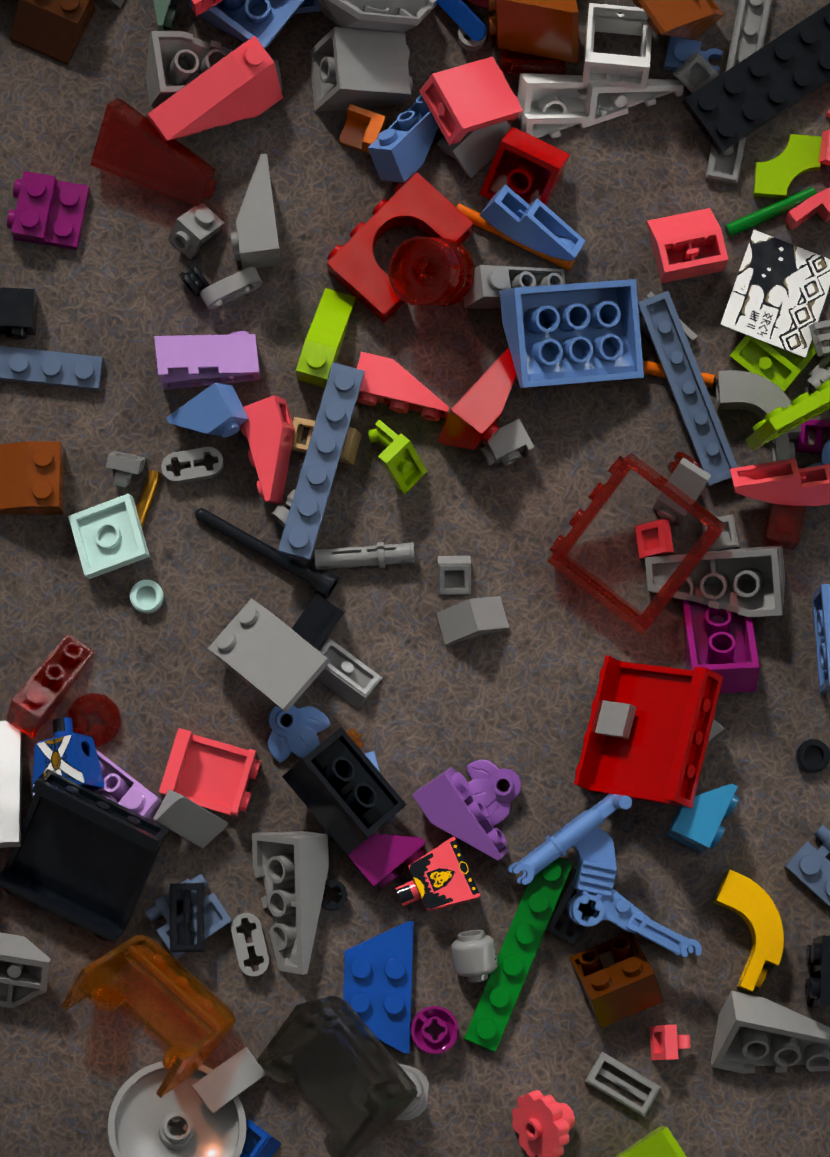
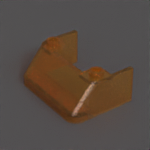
M144 935L132 937L84 967L61 1005L65 1010H68L86 997L95 1006L103 1010H115L124 1005L170 1047L162 1059L163 1066L168 1071V1074L156 1092L160 1098L194 1074L229 1034L236 1021L235 1015L230 1008L156 941Z

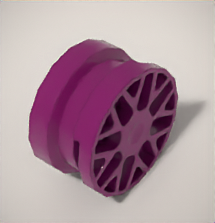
M430 1006L422 1009L413 1019L411 1026L412 1040L419 1049L429 1054H440L450 1049L457 1040L459 1031L457 1020L452 1012L439 1006Z

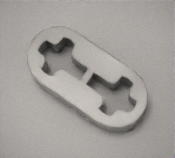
M249 267L202 290L200 296L206 308L213 310L256 290L263 282L256 268Z
M213 447L168 454L161 463L164 478L172 484L212 479L217 477L224 468L222 454ZM206 455H211L213 460H218V463L213 464V470L207 471L204 465L195 467L194 464L204 462ZM173 461H179V464L182 466L191 464L190 468L180 471V476H174L173 471L167 472V468L172 467Z
M239 914L231 925L238 963L241 971L246 975L259 977L268 970L270 965L262 924L254 914ZM243 919H248L250 924H256V929L251 931L253 940L251 943L246 942L243 933L237 932V928L242 926ZM254 946L257 957L264 958V962L259 964L258 971H253L251 966H245V961L250 958L249 947Z

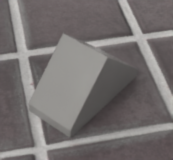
M500 596L468 599L436 613L445 645L509 628Z

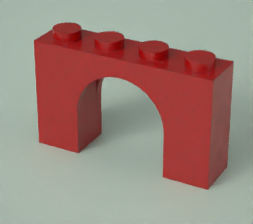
M418 172L405 183L399 182L394 189L396 193L388 201L385 199L380 201L373 209V216L367 223L360 222L349 235L351 239L343 247L340 244L337 245L327 257L329 260L327 262V271L383 323L406 301V291L388 276L375 261L373 249L378 238L393 227L401 225L414 226L426 232L451 255L473 233L474 223Z

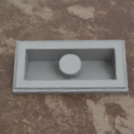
M329 638L318 651L327 657L330 663L316 679L359 709L383 677Z
M168 790L153 818L154 821L201 848L209 844L228 825V822L172 790Z

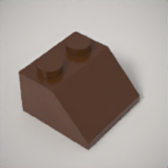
M19 0L10 40L68 65L95 12L93 0Z

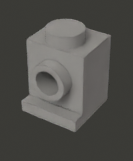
M517 419L501 427L489 443L483 440L484 447L481 448V452L489 466L492 464L497 465L503 462L504 466H507L522 458L520 454L522 452H525L527 457L532 455L535 447L521 420Z

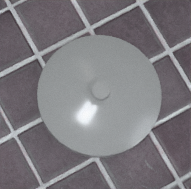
M166 1060L146 1066L132 1075L122 1085L111 1105L107 1124V1138L112 1157H240L246 1139V1117L239 1096H237L212 1115L192 1089V1085L213 1071V1069L188 1060Z

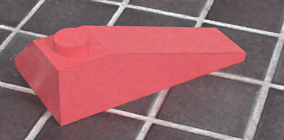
M253 36L146 116L165 142L194 135L214 127L230 125L243 119L258 117L283 99L275 63L256 36Z

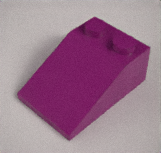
M682 600L686 669L694 670L695 666L706 667L723 676L720 693L756 692L760 666L752 617L738 615V613L723 609H715L689 600Z

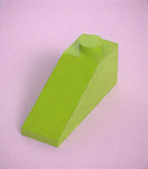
M325 288L297 364V380L323 388L326 387L332 363L337 362L355 305V296Z

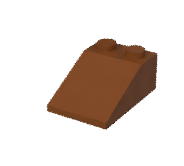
M26 441L0 445V514H63L65 449L61 441Z

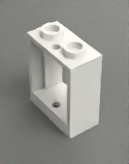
M589 3L582 83L640 89L647 88L652 28L647 22L649 16L643 8ZM595 32L641 36L640 57L593 52Z

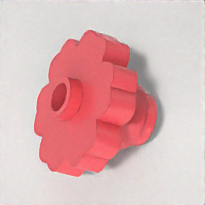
M539 1090L518 1097V1107L512 1110V1126L520 1134L519 1145L526 1151L529 1157L562 1156L564 1154L563 1146L570 1141L568 1133L575 1124V1116L570 1106L566 1103L556 1102L552 1095L543 1096Z

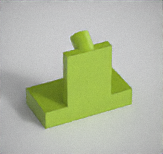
M378 420L375 423L377 428L368 430L371 443L380 441L386 447L378 458L394 485L402 493L406 494L428 471L411 441L402 433L400 435L396 434L381 420Z

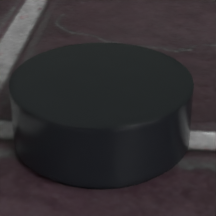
M806 740L796 751V762L807 773H818L829 764V748L820 740Z

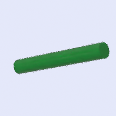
M810 187L724 225L729 237L792 210L814 196L816 191L813 187Z

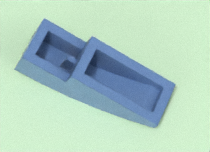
M506 184L490 199L480 214L484 220L513 240L533 250L559 259L572 261L586 241L538 198L529 205Z

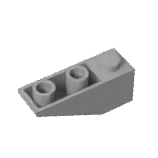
M479 265L461 276L464 308L473 309L501 308L500 290L516 287L566 284L564 269Z

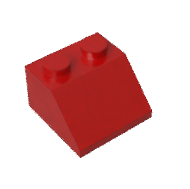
M512 126L500 142L479 195L490 200L506 184L529 205L537 198L547 205L560 180L570 154Z

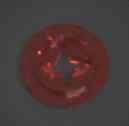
M89 693L79 697L68 709L67 718L73 719L74 733L91 736L95 747L111 741L120 728L121 716L119 709L104 694ZM100 706L98 717L107 725L95 724L87 733L89 722L81 716V713L92 715Z

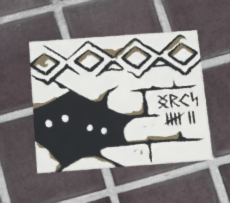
M753 230L720 325L806 358L812 341L809 326L818 322L830 287V259Z

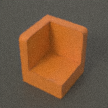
M349 104L347 120L339 142L369 153L368 147L385 130L386 116Z

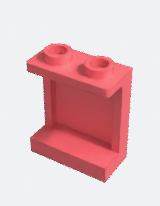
M493 56L433 73L419 90L449 145L459 143L468 132L507 121L511 126L523 111L518 98L511 90Z
M178 728L159 794L165 797L168 790H172L205 809L238 818L240 811L246 812L252 793L247 792L250 778L256 780L261 760L256 759V750H246Z

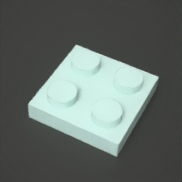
M129 493L68 516L84 576L88 579L150 557L134 498Z

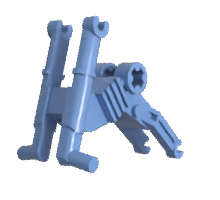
M607 795L591 809L582 812L554 835L545 837V842L519 862L512 863L508 867V872L518 874L522 871L521 876L516 878V882L526 885L533 880L537 873L562 855L564 857L567 855L566 851L573 847L578 858V866L573 888L577 889V894L567 904V913L573 922L590 927L597 925L600 921L608 920L622 930L636 933L672 951L675 955L687 957L688 953L693 952L697 956L701 955L702 947L697 940L684 937L651 920L613 889L617 872L614 843L609 834L598 826L604 823V819L615 810L629 809L632 806V799L629 796ZM589 902L588 906L593 909L591 916L585 915L582 918V912L577 909L580 903L587 904Z

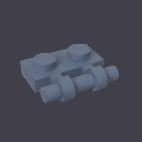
M822 824L814 833L823 842L817 850L807 841L784 868L830 908V861L826 858L830 853V830Z
M199 874L192 880L187 878L181 882L204 883L205 887L209 885L202 874ZM184 890L177 891V905L184 901ZM191 890V902L194 905L191 907V945H197V890ZM214 892L205 898V940L233 922ZM169 894L165 898L162 895L154 900L155 904L144 912L151 922L162 915L168 923L159 928L157 932L170 950ZM183 912L177 916L178 945H184ZM187 952L172 953L175 959H178Z

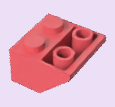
M710 208L648 220L646 222L661 284L725 270L729 260L721 227Z

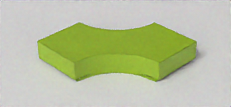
M790 134L787 147L779 156L770 161L756 162L753 196L785 199L788 187L796 177L809 171H819L821 167L819 156L822 136Z

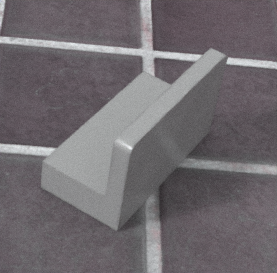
M507 121L468 132L459 143L449 145L443 136L436 144L444 154L455 158L464 173L472 178L495 157L501 140L511 127Z

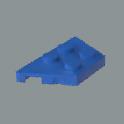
M407 921L345 950L342 1020L404 1054H410L414 921Z

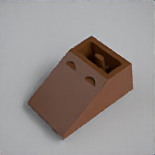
M632 0L638 8L645 10L649 16L647 19L649 26L658 35L695 40L724 16L714 0Z

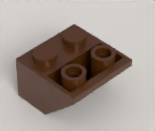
M625 933L569 957L600 1028L664 1002L655 973L633 933Z

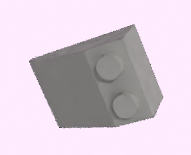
M267 153L260 154L236 219L237 232L231 233L235 261H241L242 269L281 266Z
M252 598L207 648L228 670L284 712H287L330 663L327 657Z

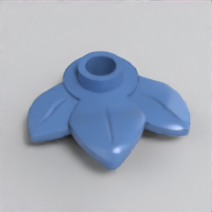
M292 705L287 712L275 706L270 711L268 723L272 730L268 739L269 751L279 763L286 760L291 752L303 759L320 745L319 737L316 733L330 726L328 717L312 706L297 708ZM283 714L291 716V723L288 726H283L280 723V718Z

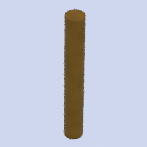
M149 470L136 507L142 529L162 476L160 472L155 470Z

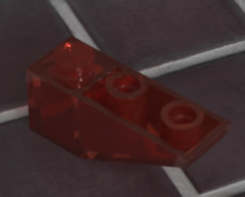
M67 634L12 699L6 721L34 739L52 717L95 651Z

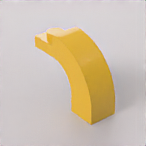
M729 869L724 875L713 903L738 914L750 929L752 949L736 987L746 992H753L754 987L760 989L768 970L763 968L764 964L767 963L773 967L779 966L784 947V930L780 914L765 890L748 877Z

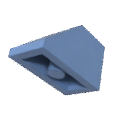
M221 383L212 384L166 417L170 424L222 437H229L240 430L239 426L249 420L233 386Z

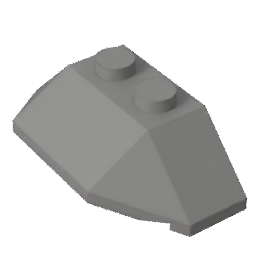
M317 0L329 19L340 28L405 33L417 26L437 3V0Z
M1 932L0 1006L15 1008L35 996L47 992L51 959L26 937Z

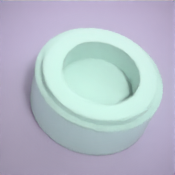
M141 580L132 587L130 601L138 612L150 614L156 612L162 606L164 594L159 584L155 581Z

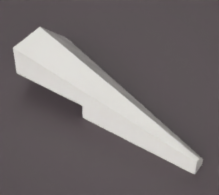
M520 73L517 98L523 109L519 115L521 131L536 138L549 134L553 139L561 136L560 130L578 124L583 129L628 114V107L643 102L649 107L656 104L655 98L673 92L677 97L683 95L684 85L679 80L648 78L647 88L640 89L582 83V76Z

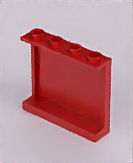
M605 655L603 667L599 673L596 696L591 706L592 712L588 728L583 738L584 744L580 760L575 771L574 785L593 793L605 795L618 794L629 796L631 799L692 809L723 676L706 667L695 666L694 670L622 662ZM603 700L631 704L636 707L629 740L601 736L595 733Z

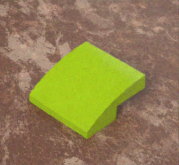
M746 335L730 356L749 372L770 380L785 392L817 352L813 339L805 358Z

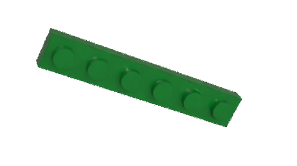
M558 857L537 873L533 880L527 884L498 954V966L489 976L464 1036L465 1040L496 1052L573 862Z

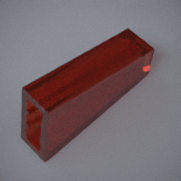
M116 98L107 104L90 165L195 206H199L206 199L212 198L217 185V181L213 180L216 171L214 167L176 139L165 142L150 120L124 100Z

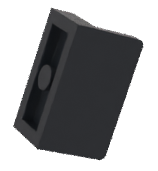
M316 593L291 629L319 650L346 610L341 606L337 608Z

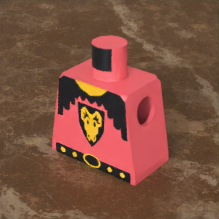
M455 836L410 864L408 870L413 880L395 888L402 906L421 899L427 912L473 901L481 896Z

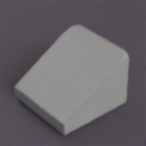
M437 556L438 595L471 594V556Z

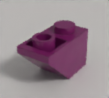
M374 833L349 853L347 857L373 888L377 884L384 888L398 876L395 871L396 868L404 862L409 866L424 854L420 848L426 842L420 837Z

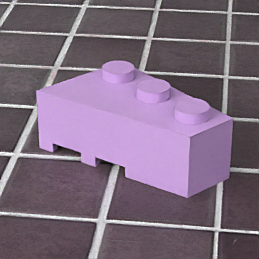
M237 331L229 335L154 336L158 376L163 390L209 386L214 383L228 384L261 380L255 334H249L247 331Z

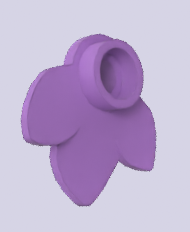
M477 760L468 764L467 771L472 779L468 782V791L474 800H479L485 806L488 812L487 818L492 826L497 825L509 815L511 801L520 794L522 788L521 779L515 771L508 768L499 769L489 760ZM502 779H506L510 785L506 792L499 788V782Z

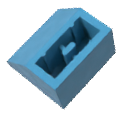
M731 783L697 795L694 798L692 809L679 807L666 836L700 853L705 852L709 848L713 849L714 846L718 845L725 830V827L720 826L723 817L727 819L729 815L731 816L739 800V797L734 795L738 786Z

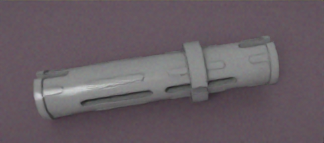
M377 542V545L365 547L314 549L316 570L360 566H379V568H385V565L415 563L413 542L384 545V542Z

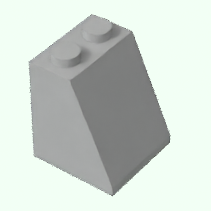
M334 27L309 51L315 112L348 109L349 104L361 108L399 105L411 95L413 81L409 75L408 61L410 50L408 45H406L405 33Z

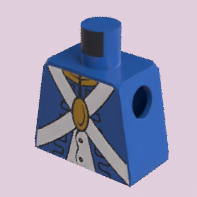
M65 717L52 720L54 737L38 741L35 745L32 789L36 780L47 769L91 791L104 788L103 775L93 738L74 733L72 718Z

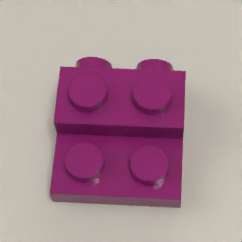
M23 171L22 179H16L14 183L13 197L18 198L16 210H9L7 229H12L11 234L14 240L78 250L90 192L89 186L58 181L56 176Z

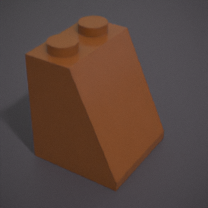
M487 0L488 9L493 11L494 15L488 16L490 36H496L498 49L568 62H579V11L576 0Z

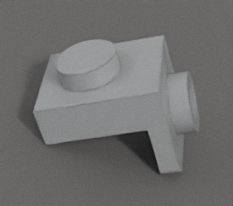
M200 202L176 219L168 239L178 250L189 259H192L196 256L200 246L216 235L222 229L225 222L205 204Z

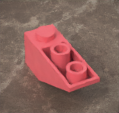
M361 352L357 369L364 370L365 374L357 402L368 406H376L377 402L389 405L390 410L407 414L408 410L420 412L422 418L431 421H440V418L447 419L449 406L394 359Z
M273 395L243 407L249 420L241 424L240 429L249 443V461L256 468L258 474V492L265 499V502L278 505L283 502L295 428L286 399Z

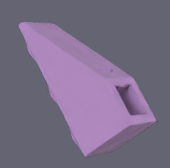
M96 750L103 775L104 788L94 790V792L154 821L153 818L162 800Z

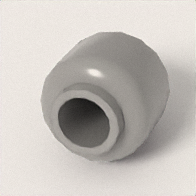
M484 930L462 932L458 934V939L451 945L454 970L459 976L468 977V982L485 981L488 979V974L496 970L498 959L495 941L491 936L485 935Z

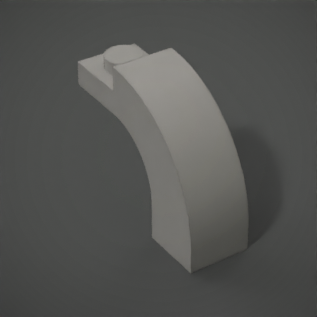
M736 370L717 372L715 377L717 410H745L763 420L765 419L764 416L780 406L784 409L791 405V400L777 385L760 375ZM801 426L771 441L772 462L795 458L794 442H789V439H797L799 437Z

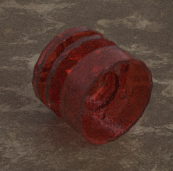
M415 236L404 240L394 250L389 262L388 276L394 292L401 300L410 305L448 307L460 302L468 294L474 282L475 268L470 253L462 244L455 240Z

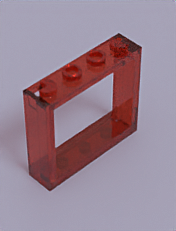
M630 453L625 458L619 456L615 463L611 465L608 472L612 476L605 485L599 482L588 497L592 500L591 504L585 511L580 508L569 522V525L573 528L567 536L560 535L550 548L553 555L548 562L643 635L719 538L727 525L636 455ZM632 469L708 527L643 613L568 556L569 552Z

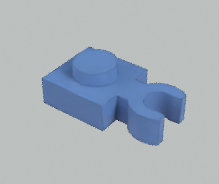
M670 36L664 70L676 71L696 50L707 62L710 58L721 59L723 51L717 48L700 51L702 42ZM712 66L717 72H719L720 67Z

